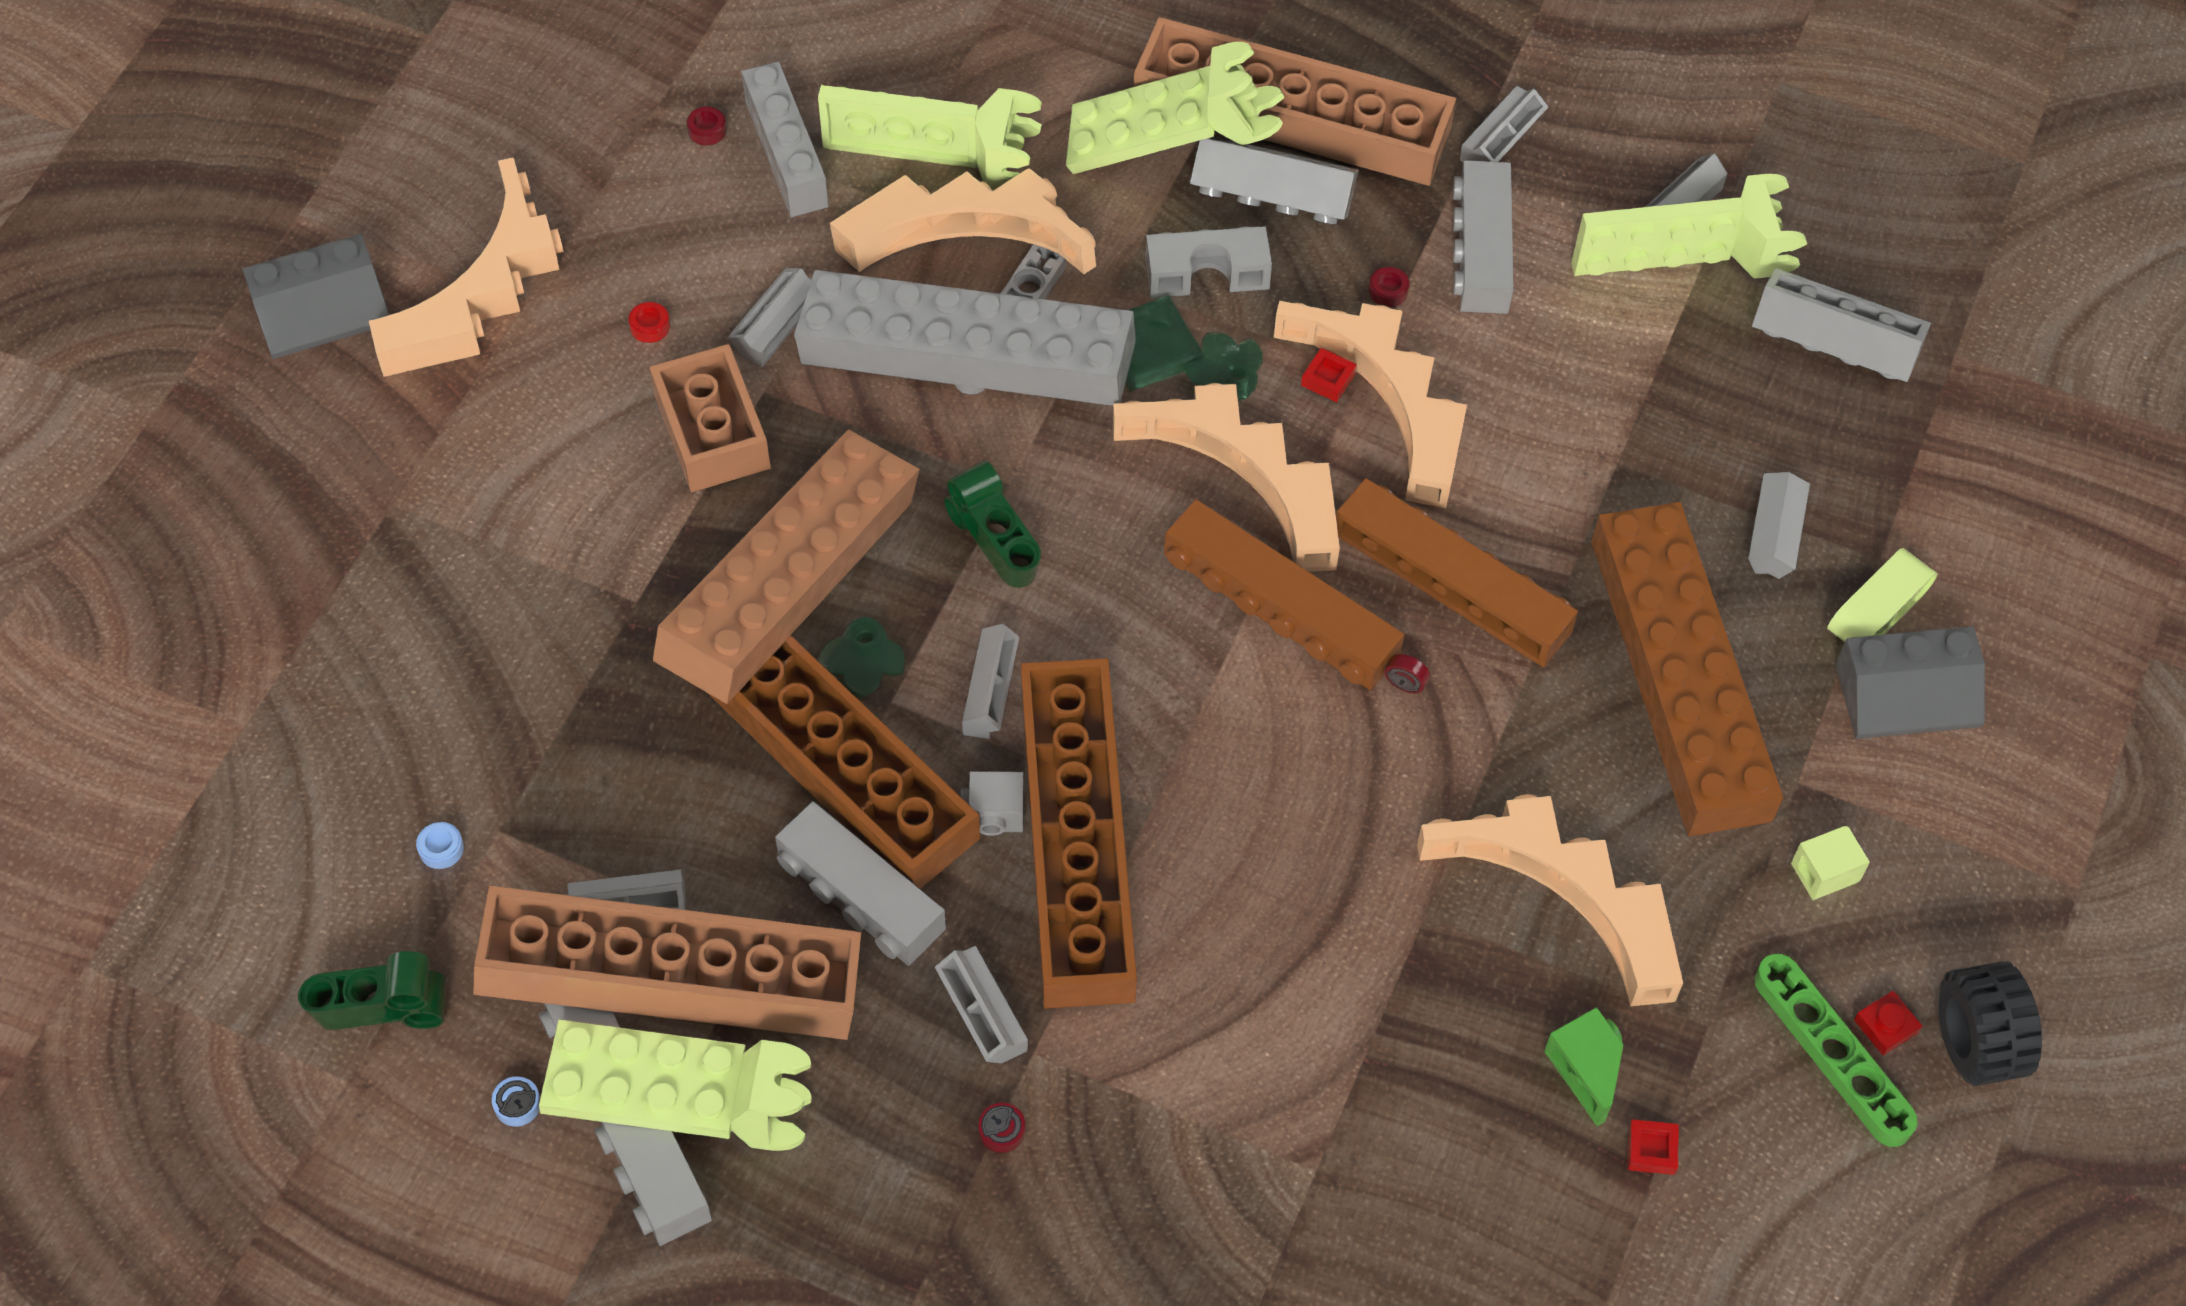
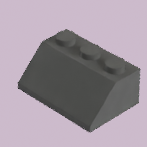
M362 234L242 268L272 359L370 331L369 320L389 315Z
M1974 626L1846 639L1835 666L1855 739L1983 727L1985 723V662Z

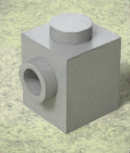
M970 771L969 788H961L960 797L979 814L980 833L995 836L1003 832H1023V772Z

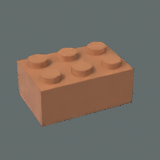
M729 344L649 367L654 395L690 492L771 469L766 437Z

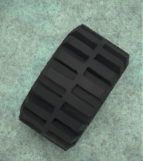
M2001 961L1946 972L1941 982L1939 993L1940 1027L1949 1057L1962 1078L1972 1086H1979L2032 1076L2037 1071L2041 1059L2042 1029L2034 996L2016 966L2014 967L2011 962Z

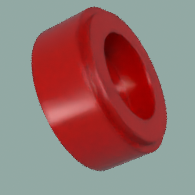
M644 302L635 306L629 313L630 332L638 341L654 343L662 340L669 333V314L661 304Z

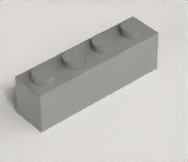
M779 61L741 71L747 108L790 217L827 208L826 177Z
M1214 136L1199 140L1190 184L1200 186L1199 193L1222 197L1223 192L1238 195L1237 201L1243 204L1260 206L1261 201L1276 204L1275 210L1278 212L1298 215L1300 209L1315 213L1314 220L1337 224V219L1344 220L1348 217L1359 170L1246 144L1242 146L1235 141Z
M1464 160L1461 176H1454L1452 187V200H1459V207H1454L1452 230L1459 231V239H1454L1453 263H1460V271L1454 272L1453 295H1460V312L1508 314L1514 290L1511 163Z
M1775 268L1765 286L1752 327L1763 330L1765 334L1771 337H1783L1799 343L1810 351H1822L1833 355L1849 365H1860L1872 369L1888 379H1899L1908 382L1931 323Z
M814 801L775 837L778 851L777 860L782 868L790 875L796 877L799 874L808 881L810 889L822 902L826 904L833 902L842 910L844 919L857 931L865 929L875 938L878 948L891 959L898 957L907 966H910L946 930L945 910Z

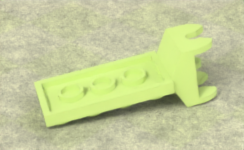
M1230 42L1212 47L1210 66L1072 104L1066 166L1072 174H1077L1214 137V131L1242 146L1261 141L1275 134L1281 128L1283 122L1279 117L1272 115L1259 117V114L1264 109L1274 107L1284 99V94L1275 86H1255L1252 77L1241 66V63L1254 54L1253 49L1248 43Z
M821 85L818 95L824 149L977 168L978 166L983 181L993 191L1020 174L1019 172L1007 171V167L1021 168L1029 165L1030 156L1021 150L1024 138L1038 135L1042 124L1031 118L1020 117L1016 114H1029L1041 110V101L1029 93L998 88L979 110L978 105L963 102H950Z
M1759 174L1747 176L1740 198L1584 213L1571 265L1574 276L1601 275L1607 272L1640 271L1646 268L1678 267L1684 264L1703 262L1717 263L1729 260L1730 256H1732L1754 279L1771 277L1775 268L1786 272H1791L1798 268L1800 263L1797 257L1788 254H1778L1799 249L1807 245L1805 235L1801 232L1781 231L1783 228L1781 218L1776 217V213L1782 209L1780 201L1770 198V195L1789 188L1786 177L1778 174Z
M558 1020L539 1109L540 1114L726 1139L730 1138L732 1131L751 1148L772 1151L789 1150L803 1143L805 1133L795 1124L782 1122L777 1117L794 1114L801 1110L803 1106L810 1104L811 1093L799 1082L782 1078V1074L796 1075L811 1068V1061L808 1054L802 1049L782 1042L761 1040L746 1051L745 1044Z

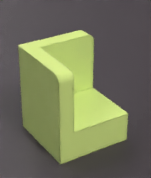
M1847 826L1800 843L1791 862L1812 900L1858 883L1870 863Z

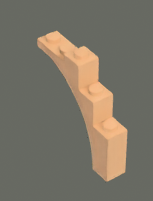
M514 157L498 161L506 192L504 207L490 242L470 268L451 285L422 303L392 315L369 320L375 351L384 377L479 355L480 350L477 338L484 337L481 321L520 312L517 295L524 294L521 278L559 270L556 254L563 252L558 228L550 230L546 214L537 216L534 202H525L524 196L531 195L526 172H517Z
M1030 168L992 191L987 183L984 181L979 182L968 172L960 175L932 194L923 185L918 186L904 175L830 222L835 251L859 272L886 256L921 243L971 236L1007 238L1044 247L1060 254L1083 274L1096 267L1094 250L1096 243L1094 237L1086 228H1080L1071 221L1062 208L1056 206L1057 192L1053 184L1047 178L1038 176Z
M1279 301L1274 338L1314 345L1357 364L1356 371L1378 391L1387 403L1403 435L1408 456L1409 473L1405 501L1446 509L1467 405L1455 403L1449 399L1427 397L1435 357L1425 356L1413 351L1395 350L1402 311L1390 309L1383 305L1374 306L1362 303L1360 316L1339 310L1330 311L1309 307L1302 303Z
M1211 383L1205 386H1195L1194 400L1128 401L1113 404L1112 428L1114 441L1158 439L1197 450L1216 459L1249 482L1265 499L1284 530L1294 563L1308 572L1335 571L1337 569L1340 546L1329 463L1305 461L1287 465L1282 423L1268 424L1266 422H1256L1251 425H1240L1236 384L1222 385Z
M1532 794L1517 796L1513 800H1507L1502 817L1484 814L1472 820L1453 822L1450 819H1436L1428 824L1421 825L1417 842L1420 861L1463 856L1489 861L1535 879L1568 901L1588 920L1613 955L1622 975L1630 1006L1676 1001L1683 985V980L1661 884L1646 885L1644 882H1630L1620 888H1616L1605 840L1591 841L1589 838H1575L1561 844L1551 796L1536 797Z

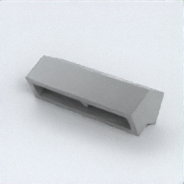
M1516 86L1462 144L1460 161L1499 162L1543 114L1548 105L1534 88L1526 91Z
M1715 153L1700 157L1645 207L1710 201L1723 189L1727 172Z
M785 268L727 337L742 357L760 367L766 364L798 324L812 280L807 277L802 268Z
M1790 472L1764 473L1748 557L1755 574L1768 573L1780 579L1796 569L1810 483Z
M1005 624L982 628L962 721L963 735L990 739L991 732L1001 729L1019 636Z
M681 870L568 883V896L686 910L684 880Z
M976 946L965 951L954 950L935 966L986 1062L1002 1064L1027 1052L1028 1039Z

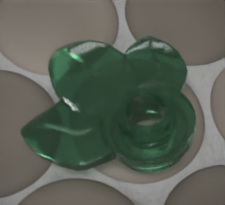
M1208 332L1204 336L1202 343L1204 358L1190 361L1183 365L1185 375L1196 386H1205L1211 383L1222 385L1236 384L1238 401L1248 398L1257 388V371L1263 364V353L1260 346L1253 339L1245 340L1237 345L1225 333ZM1237 377V378H1242V379H1241V380H1235V379H1233V378Z
M860 617L850 623L843 637L833 639L824 646L818 662L832 675L843 674L848 690L856 697L864 698L877 689L883 674L894 676L903 674L905 655L900 645L887 639L886 631L879 622L873 618ZM864 637L872 639V641L868 643L858 642L861 638Z

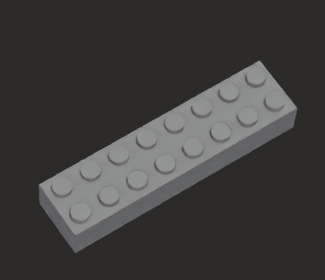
M814 270L794 333L801 364L966 386V383H970V387L1111 406L1121 403L1136 342L1134 313L1129 310Z

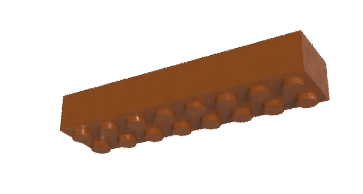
M1681 502L1599 515L1591 543L1687 836L1773 822L1783 800V795Z
M791 635L728 704L710 695L847 830L917 888L921 889L980 840L979 814Z
M1109 659L1021 663V698L1044 1009L1136 1003L1137 976Z

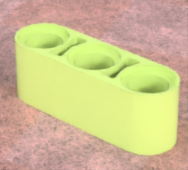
M1899 549L1837 611L1827 629L1844 642L1847 638L1885 635L1928 591L1937 578L1938 573L1906 549Z

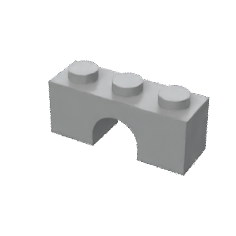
M1245 226L1237 229L1223 230L1203 229L1195 232H1163L1146 235L1145 262L1150 298L1190 295L1191 275L1203 268H1213L1222 272L1228 280L1230 292L1270 289L1272 262L1266 226Z

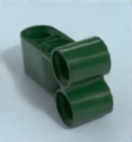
M982 460L948 479L947 487L950 495L944 498V505L952 522L960 530L967 529L1007 585L1022 588L1031 584L1037 575L1041 550L1002 494L1003 485L994 467L987 460ZM991 524H999L1006 529V531L1003 533H994L987 528V526ZM1021 557L1026 559L1030 565L1019 567L1014 565L1010 559Z
M400 951L388 956L387 965L313 975L301 985L298 992V1001L301 1007L321 1027L327 1030L400 1021L411 1028L431 1029L442 1025L444 1022L446 978L440 972L429 970L430 960L425 954L414 951ZM376 992L371 999L366 1001L370 994ZM331 998L326 1005L322 1006L327 999Z

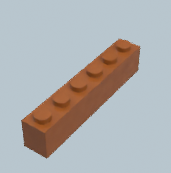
M1365 478L1337 510L1338 538L1543 668L1572 634L1578 610L1573 608L1566 599L1552 595L1536 585L1529 576L1517 573L1501 563L1494 554L1480 550L1467 542L1457 531L1447 529L1435 522L1422 509L1411 507L1395 497L1393 492L1387 487L1376 485Z
M1197 499L1166 531L1164 556L1167 557L1174 567L1179 570H1187L1201 579L1202 583L1209 590L1224 594L1233 600L1244 613L1256 615L1268 623L1279 636L1291 638L1303 646L1308 654L1316 660L1326 661L1338 669L1351 683L1361 684L1371 691L1384 676L1385 668L1391 657L1401 654L1404 633Z

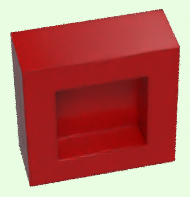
M1320 348L1302 375L1301 386L1337 403L1355 376L1357 364Z
M1891 991L1858 1012L1854 1018L1855 1023L1882 1056L1917 1035L1923 1027L1894 991Z
M1631 1119L1628 1126V1170L1675 1175L1678 1170L1679 1124Z

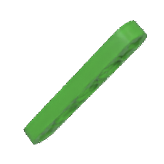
M1783 954L1766 956L1761 961L1754 977L1755 986L1759 993L1874 1138L1888 1147L1904 1145L1911 1138L1918 1124L1917 1115L1911 1105L1796 962ZM1772 971L1774 974L1784 973L1786 975L1784 982L1782 983L1780 980L1771 982L1768 979L1770 972ZM1795 989H1798V990H1799V991L1795 992V993L1788 999V1001H1785V1000H1784V997H1785L1787 991H1788L1789 994L1791 995ZM1799 1003L1809 1004L1816 1010L1818 1019L1812 1023L1803 1022L1796 1017L1793 1007ZM1828 1039L1840 1041L1846 1048L1847 1056L1842 1059L1829 1057L1824 1052L1822 1043ZM1856 1076L1870 1078L1876 1086V1093L1871 1096H1863L1857 1093L1852 1086V1079ZM1882 1098H1885L1887 1100L1883 1108L1879 1105L1876 1111H1873L1871 1109L1875 1107L1881 1101ZM1887 1118L1891 1120L1900 1118L1903 1122L1900 1129L1896 1126L1889 1129L1884 1123Z

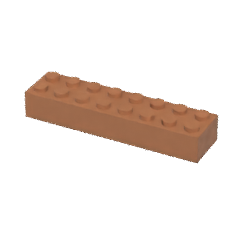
M1158 18L1135 69L1133 87L1210 66L1212 47L1230 42H1246L1251 46L1254 54L1241 63V66L1252 77L1255 86H1275L1284 94V99L1274 107L1264 109L1259 114V117L1265 115L1276 116L1283 122L1281 128L1275 134L1263 140L1430 186L1451 130L1456 104L1455 97L1169 19Z
M848 429L658 625L653 661L728 704L910 506L920 469Z
M489 886L474 964L473 995L847 1040L854 1011L861 932Z

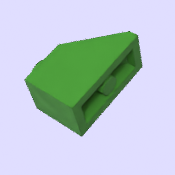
M1597 1008L1552 1032L1544 1052L1596 1126H1599L1605 1122L1613 1103L1623 1043L1618 1027L1612 1020H1605Z

